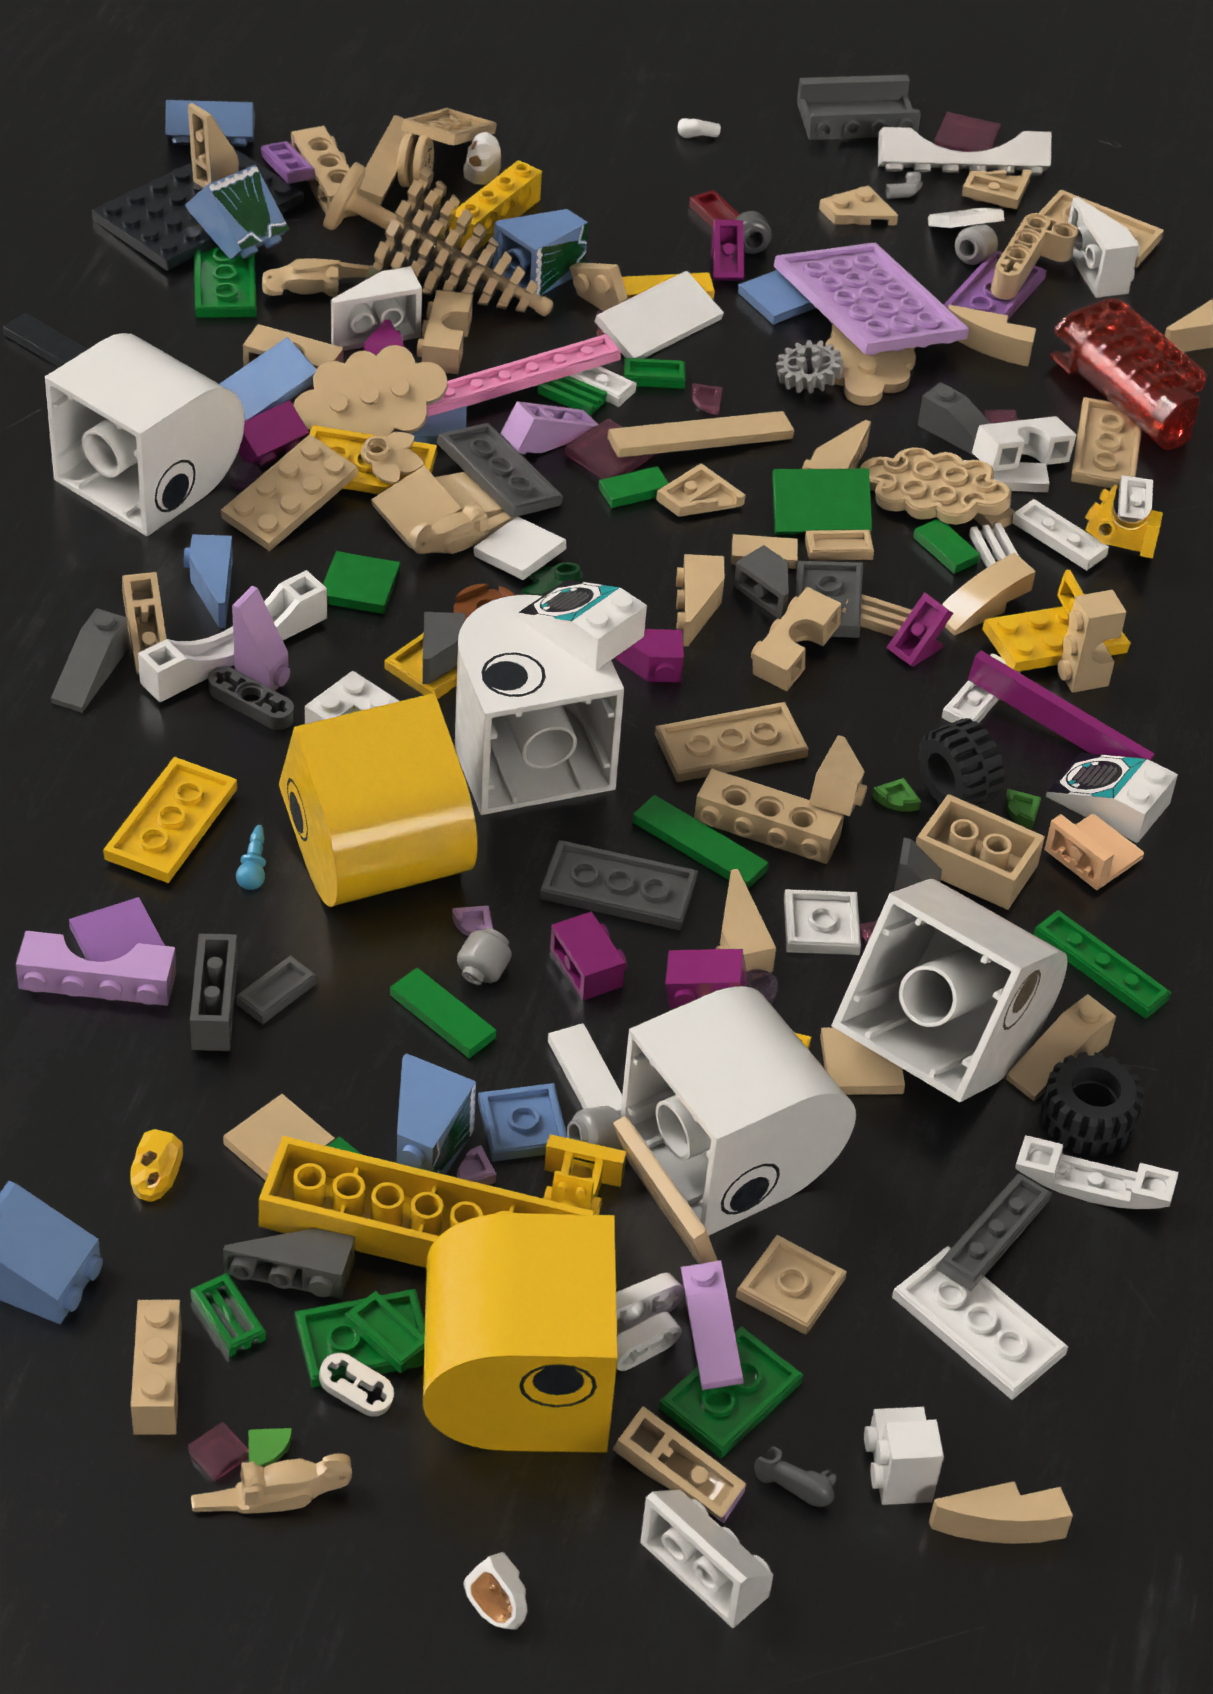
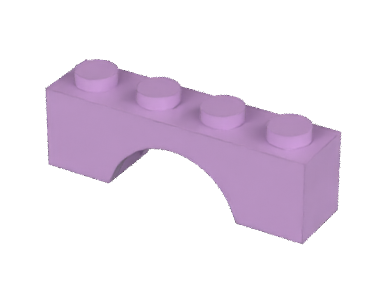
M34 931L25 932L16 962L18 988L22 990L139 1002L147 1005L168 1006L177 973L175 947L137 943L130 952L120 958L111 961L95 962L82 959L72 953L67 947L63 935Z

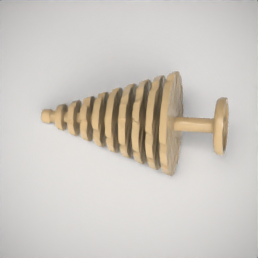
M355 162L349 169L328 208L323 221V227L329 230L336 229L350 210L386 230L387 240L385 243L380 242L374 254L375 263L373 266H369L365 280L381 271H386L390 265L391 269L408 267L407 263L409 260L413 261L418 253L419 258L417 262L413 261L411 268L420 283L424 277L423 272L425 268L429 269L436 256L434 261L435 267L432 271L430 270L423 285V295L431 296L439 286L441 277L445 276L450 265H453L451 276L448 281L446 280L443 291L455 292L457 285L461 283L467 273L470 276L462 293L474 294L481 281L487 283L478 301L479 305L488 306L498 289L503 293L496 308L506 309L512 298L516 297L520 301L515 311L524 313L529 306L542 316H547L550 313L553 301L536 293L538 285L533 279H531L526 289L519 286L525 275V271L520 265H518L510 279L505 276L508 266L512 261V257L507 251L504 252L494 270L489 268L492 258L499 247V243L494 237H491L479 259H474L477 253L476 250L486 233V229L481 223L477 224L472 231L473 234L470 240L468 239L463 249L459 250L461 239L466 235L473 215L467 208L456 221L457 226L455 229L450 231L445 242H443L445 231L447 228L450 229L460 201L452 194L451 199L446 201L440 211V219H435L441 206L440 201L445 196L447 187L441 180L437 181L435 190H431L425 199L424 193L426 189L430 188L434 175L428 166H424L419 172V181L414 180L407 191L408 201L402 200L395 214L358 193L366 171L362 164ZM424 202V210L421 211L420 208ZM430 220H433L434 223L429 229V222ZM393 251L396 252L394 259H392Z

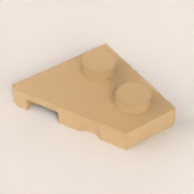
M701 463L659 489L656 501L677 516L682 517L741 507L745 503L746 495Z

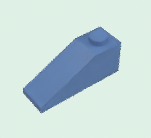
M192 534L191 547L184 549V568H190L191 583L218 627L226 628L233 566L232 536Z

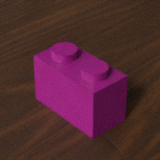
M289 400L245 420L243 437L238 453L248 469L258 464L262 468L277 459V455L283 452L287 454L304 440L310 432Z
M592 911L552 924L550 950L582 1000L623 987L624 970L627 969L625 955L622 950L615 948L610 940L607 927L603 923L600 924Z
M743 949L669 950L665 986L670 1009H676L718 990L739 986L746 987L747 970Z

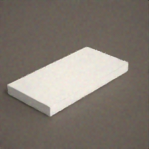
M685 271L598 314L594 322L611 338L625 358L644 359L721 320L724 312L690 273Z
M947 1246L893 1290L892 1298L1013 1400L1063 1358L1067 1353L1068 1346L986 1277H983L974 1289L969 1291L937 1271L939 1262L951 1249Z

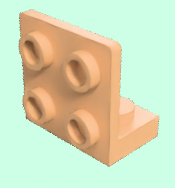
M1062 814L1051 820L1044 849L1096 890L1142 860L1144 855L1140 848L1095 814H1090L1077 824H1073Z

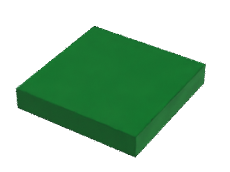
M336 551L323 583L327 588V604L384 614L400 573V562Z

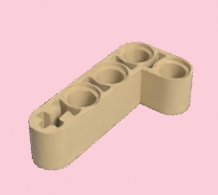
M1032 213L1027 215L996 263L991 287L992 294L1004 300L1014 298L1040 256L1060 262L1070 260L1073 256L1077 238V228L1068 222L1042 214Z

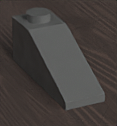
M940 382L922 396L918 426L975 456L972 450L979 425L991 423L966 395Z
M98 608L95 609L77 636L52 694L51 703L81 713L84 712L129 649L127 617Z

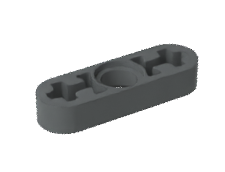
M218 667L209 673V693L213 698L270 729L283 730L293 724L294 704L289 698L230 667ZM247 695L260 697V699L253 702L245 701L242 698Z

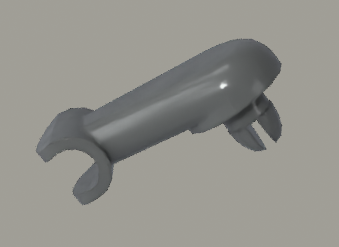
M774 1446L767 1452L769 1460L761 1456L755 1461V1473L758 1480L765 1483L775 1481L810 1505L824 1507L829 1505L835 1498L832 1486L836 1482L835 1473L831 1475L832 1471L830 1470L823 1471L820 1474L811 1470L806 1472L782 1460L781 1450Z

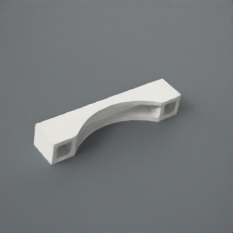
M883 127L879 132L878 167H886V171L891 172L902 171L903 167L914 168V172H930L931 168H942L943 173H957L959 169L986 172L987 170H1006V175L1014 174L1015 170H1031V175L1035 176L1042 175V171H1046L1051 166V132L1023 131L1013 140L999 147L979 152H960L937 146L921 137L912 128Z
M307 570L279 583L271 595L264 601L282 640L327 619V588ZM233 626L209 638L195 641L166 639L139 652L140 684L159 702H162L208 679V675L213 669L235 665Z

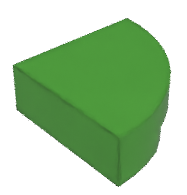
M904 778L873 788L872 797L887 808L897 811H916L920 809L921 800Z
M1007 789L1005 807L1014 821L1026 828L1032 829L1041 797Z
M291 1428L249 1430V1462H255L256 1465L265 1467L278 1461L290 1448Z

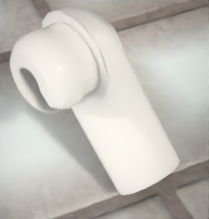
M684 118L678 123V133L684 138L702 135L717 138L721 130L720 125L717 123L698 119Z

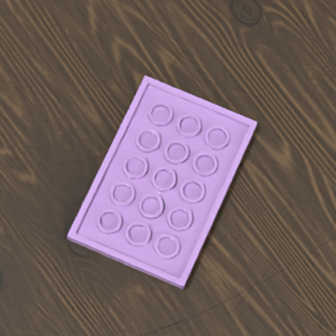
M876 243L777 255L775 257L774 267L865 355H876L879 352L901 351L912 347H927L928 345L939 343L949 344L954 341L965 340L968 337L969 328Z

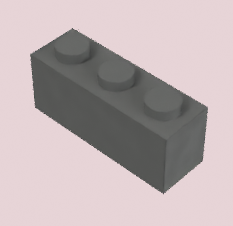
M199 933L190 1014L192 1050L230 1051L238 970L237 935Z

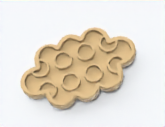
M834 324L832 325L831 338L827 340L826 346L833 344L834 350H840L844 370L841 371V379H835V384L844 386V395L849 401L854 404L868 406L879 402L883 392L897 393L908 387L910 371L915 366V347L906 348L901 351L879 352L876 355H865Z
M393 345L382 349L377 356L368 351H358L352 354L346 363L328 361L321 364L313 376L314 389L300 394L293 406L309 432L312 425L384 437L395 431L409 434L420 430L425 425L428 417L426 405L441 400L447 391L448 381L444 370L438 364L432 362L415 363V359L409 350L399 345Z
M913 447L900 451L894 458H871L866 460L860 467L869 468L870 490L875 491L877 505L888 511L906 510L910 516L917 519L937 517L942 522L957 525L972 520L977 513L984 515L1000 514L1006 511L1011 504V490L1005 483L994 480L992 466L981 460L963 461L962 458L953 453L944 452L933 455L928 450Z

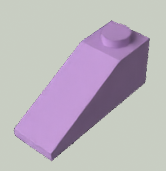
M517 401L501 434L519 453L526 454L531 452L541 454L598 433L601 427L584 410Z
M251 586L232 605L235 670L276 691L279 687L286 684L290 676L288 651L258 588Z
M721 1260L681 1267L685 1300L702 1390L742 1384L743 1376Z

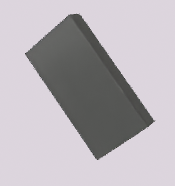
M290 955L236 995V1004L263 1025L316 985L317 975Z

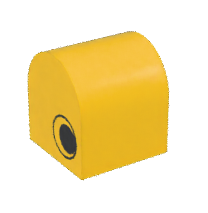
M435 693L294 727L279 787L310 878L320 898L327 906L340 905L470 871L474 868L477 859V830L472 801L463 770Z
M500 1213L472 1218L446 1230L432 1244L427 1257L423 1409L430 1423L441 1433L453 1440L483 1449L502 1451L607 1452L617 1366L614 1215Z

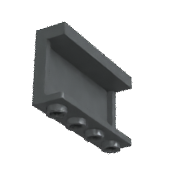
M908 75L799 78L797 104L808 139L878 138L879 132L883 127L912 128L918 133L921 113L918 109H912L908 98L910 82Z

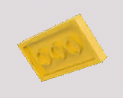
M312 425L309 433L311 436L358 468V475L342 489L381 494L395 485L378 479L373 474L372 466L362 459L361 448L365 441L372 436L378 435ZM414 441L409 449L422 459L424 466L432 473L437 456V445ZM400 474V480H399V481H401L402 479H404V478L407 477L408 475Z
M1063 606L985 619L982 630L1007 666L1019 672L1058 665L1064 649L1063 639L1067 636L1069 616ZM1123 632L1121 637L1108 639L1103 642L1111 656L1127 653L1131 644Z
M174 757L103 849L104 860L169 883L237 791V779Z

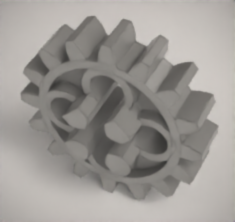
M808 340L804 346L800 343H795V349L786 348L785 355L781 354L778 356L779 362L776 363L779 382L781 384L786 383L787 389L795 386L798 393L803 389H808L809 393H813L814 388L817 387L823 391L825 390V384L835 385V379H841V371L844 370L840 350H834L833 344L825 347L823 341H819L814 345L811 340ZM808 359H812V374H808Z

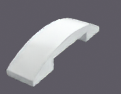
M1025 1135L1016 1162V1170L1043 1186L1071 1197L1105 1206L1130 1209L1170 1207L1179 1172L1140 1163L1138 1172L1063 1155V1144Z

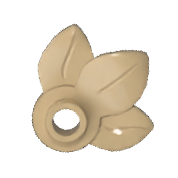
M394 432L386 437L372 436L365 441L361 448V456L364 462L371 465L373 474L386 483L396 484L400 480V474L409 475L424 466L422 459L409 449L414 442V435L408 433Z

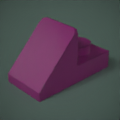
M743 220L713 221L711 244L713 281H743L744 279Z
M924 593L887 646V649L914 667L943 648L944 645L936 638L954 612L930 595Z

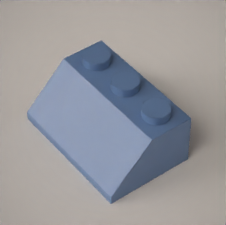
M166 100L167 140H172L174 145L190 144L188 104L190 103L197 105L213 116L231 146L244 147L247 146V142H254L255 111L253 102Z

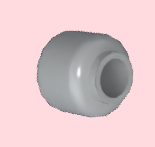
M985 224L969 226L959 232L955 239L956 254L960 260L970 265L984 262L998 248L996 233Z
M491 928L471 932L457 955V963L463 970L462 976L468 982L475 985H481L482 982L490 984L497 982L511 960L512 952L508 946V939L500 932Z
M610 1106L579 1110L568 1124L567 1138L621 1150L622 1145L613 1125V1122L620 1119L621 1116Z

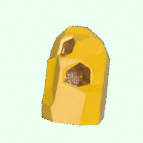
M156 1129L144 1133L137 1147L136 1157L130 1174L133 1192L139 1199L150 1202L155 1201L172 1187L183 1158V1143L173 1133Z

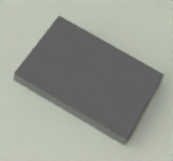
M798 561L795 596L799 597L805 588L809 587L840 602L841 611L844 607L846 612H841V624L831 637L860 638L863 563Z

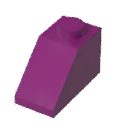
M645 629L644 637L616 656L615 659L647 682L681 683L684 661L682 630Z

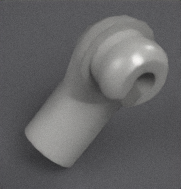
M908 172L906 174L907 182L903 184H887V199L914 196L922 188L921 173Z

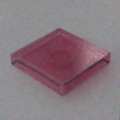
M947 112L936 135L934 144L960 152H979L993 149L1001 124Z
M609 418L565 447V455L602 479L627 474L654 457V454L618 458L608 440L609 429L623 427Z

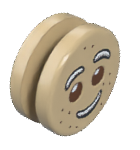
M406 133L403 136L397 161L398 182L402 187L409 188L414 180L419 181V172L424 166H428L431 170L433 169L434 144L428 135H420L419 139H417L414 133Z

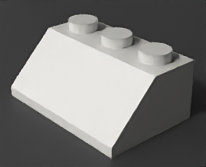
M680 1489L656 1491L646 1497L640 1543L732 1628L738 1625L769 1597L773 1574L767 1563L761 1557L751 1555L740 1545L736 1535L730 1529L718 1525L708 1515L707 1510L699 1501L690 1499Z

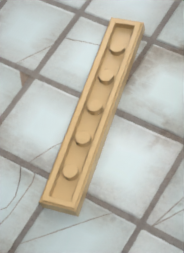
M394 115L365 168L366 171L362 185L358 191L361 196L378 205H381L397 175L400 144L403 136L409 133L401 130L402 121L405 119Z
M779 411L609 429L608 440L617 457L620 458L788 440L793 438L794 429L784 412Z

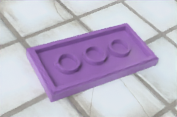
M996 251L973 272L944 306L948 309L950 304L1008 315V321L1043 282L1047 270L1034 266L1014 298L1008 300L999 299L991 292L996 263L1002 255V252Z

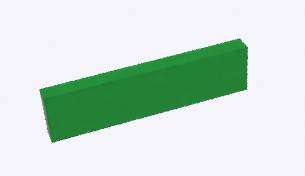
M656 795L652 796L633 814L632 823L727 880H730L731 870L738 869L747 889L768 871L769 862Z
M1057 910L1035 927L1034 936L1063 951L1067 955V961L1143 1018L1147 1019L1169 1001L1171 992L1061 911Z

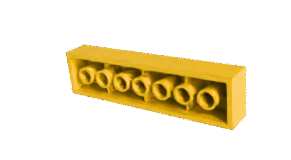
M282 1136L259 1197V1227L286 1234L318 1228L355 1236V1251L427 1268L428 1253L435 1240L451 1227L472 1218L500 1213L594 1215L592 1210L287 1136Z

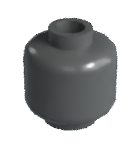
M754 211L743 212L737 216L735 220H743L744 252L757 254L765 250L770 244L772 237L771 228L766 218Z

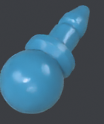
M257 825L252 832L248 852L241 856L240 862L242 865L239 866L236 872L237 883L240 887L247 890L259 888L265 880L263 867L266 865V860L261 857L263 851L262 844H264L265 840L262 825Z

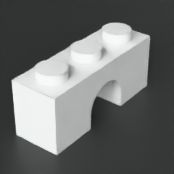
M1057 416L979 425L972 453L979 460L992 466L994 471L1018 468L1022 454L1032 456L1041 463H1046V465L1065 463L1070 461L1077 434Z

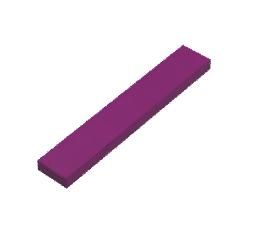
M982 650L975 656L968 677L969 681L1090 754L1153 760L1155 755L1153 752Z

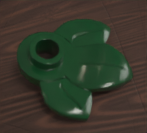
M572 562L560 563L555 567L543 566L528 576L534 582L522 589V593L524 595L543 596L566 579L583 582L584 573L580 570L578 564Z

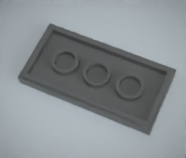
M489 423L438 435L436 443L511 518L561 506L564 496Z
M559 840L540 891V899L681 931L697 881L698 871Z

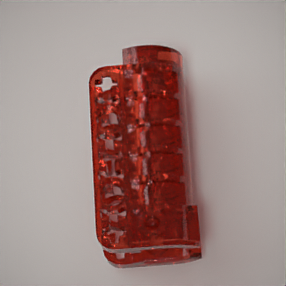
M1105 299L1068 314L1054 328L1055 334L1071 347V351L1065 353L1056 351L1049 354L1053 361L1057 362L1069 374L1076 372L1081 375L1093 388H1096L1104 398L1114 404L1121 413L1131 419L1135 425L1140 427L1162 449H1175L1190 439L1200 398L1195 393L1204 388L1207 378L1204 369L1128 304L1119 299ZM1128 327H1133L1136 330H1130ZM1166 361H1173L1175 364H1170Z

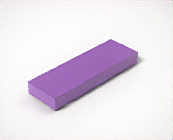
M284 141L261 147V156L287 184L316 179L315 169L289 142Z

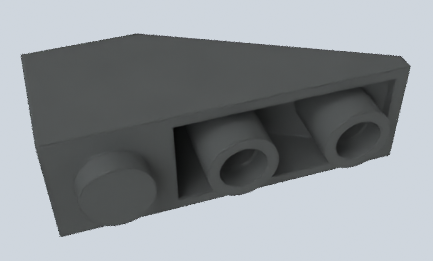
M313 1228L228 1244L223 1249L224 1274L228 1273V1275H232L240 1280L251 1279L270 1283L282 1289L293 1288L307 1291L319 1297L330 1296L342 1299L355 1262V1236Z

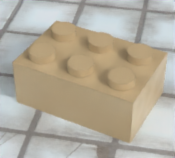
M948 794L917 836L916 844L942 869V881L1008 910L1037 868L1045 836Z

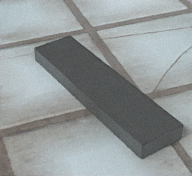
M1018 1173L941 1259L937 1271L967 1290L972 1291L1046 1206L1052 1193Z

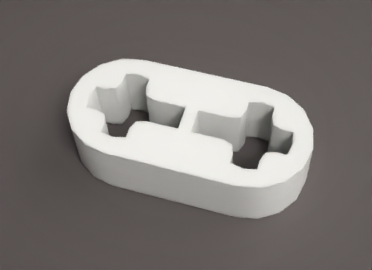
M661 1312L617 1335L616 1368L620 1371H626L665 1351L679 1339L682 1333L680 1326L668 1312Z
M334 1353L328 1356L321 1365L319 1381L322 1387L331 1395L370 1417L380 1416L390 1408L394 1397V1390L391 1382L381 1374L344 1353ZM340 1365L347 1368L345 1376L354 1381V1384L342 1378L337 1383L330 1380L332 1372L328 1369L330 1367L337 1369ZM359 1385L369 1391H373L375 1387L381 1388V1398L385 1401L376 1400L373 1405L366 1402L368 1394L358 1388Z

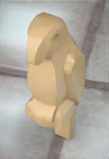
M296 259L289 265L264 272L262 291L273 296L282 295L285 289L297 294L324 292L328 296H337L338 280L340 278L366 277L369 265L344 263L339 260Z
M471 502L465 505L462 512L446 515L432 525L429 522L419 524L409 534L408 541L410 547L418 554H454L483 541L515 517L511 518L506 512H502L488 518L480 505Z
M332 1454L322 1457L323 1461L317 1464L303 1459H292L276 1462L265 1467L256 1465L255 1462L241 1463V1482L235 1488L192 1495V1511H238L241 1514L280 1512L305 1507L313 1498L349 1484L352 1478L350 1457L347 1454Z

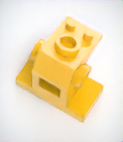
M1114 485L1110 492L1104 488L1099 498L1102 500V503L1098 504L1095 502L1085 516L1089 520L1086 531L1102 544L1139 551L1140 556L1153 559L1163 512L1150 510V513L1144 519L1137 522L1122 520L1114 510L1117 485Z
M550 1134L546 1145L544 1170L555 1173L552 1187L547 1186L544 1199L592 1210L594 1215H599L602 1198L597 1196L601 1183L621 1187L625 1171L626 1151ZM574 1157L595 1162V1164L574 1159Z

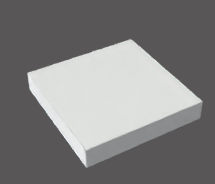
M975 208L930 214L928 216L929 226L945 228L1004 221V211L992 208Z
M517 516L474 546V556L524 580L566 550V539Z
M785 889L784 912L787 952L860 955L861 940L857 892Z

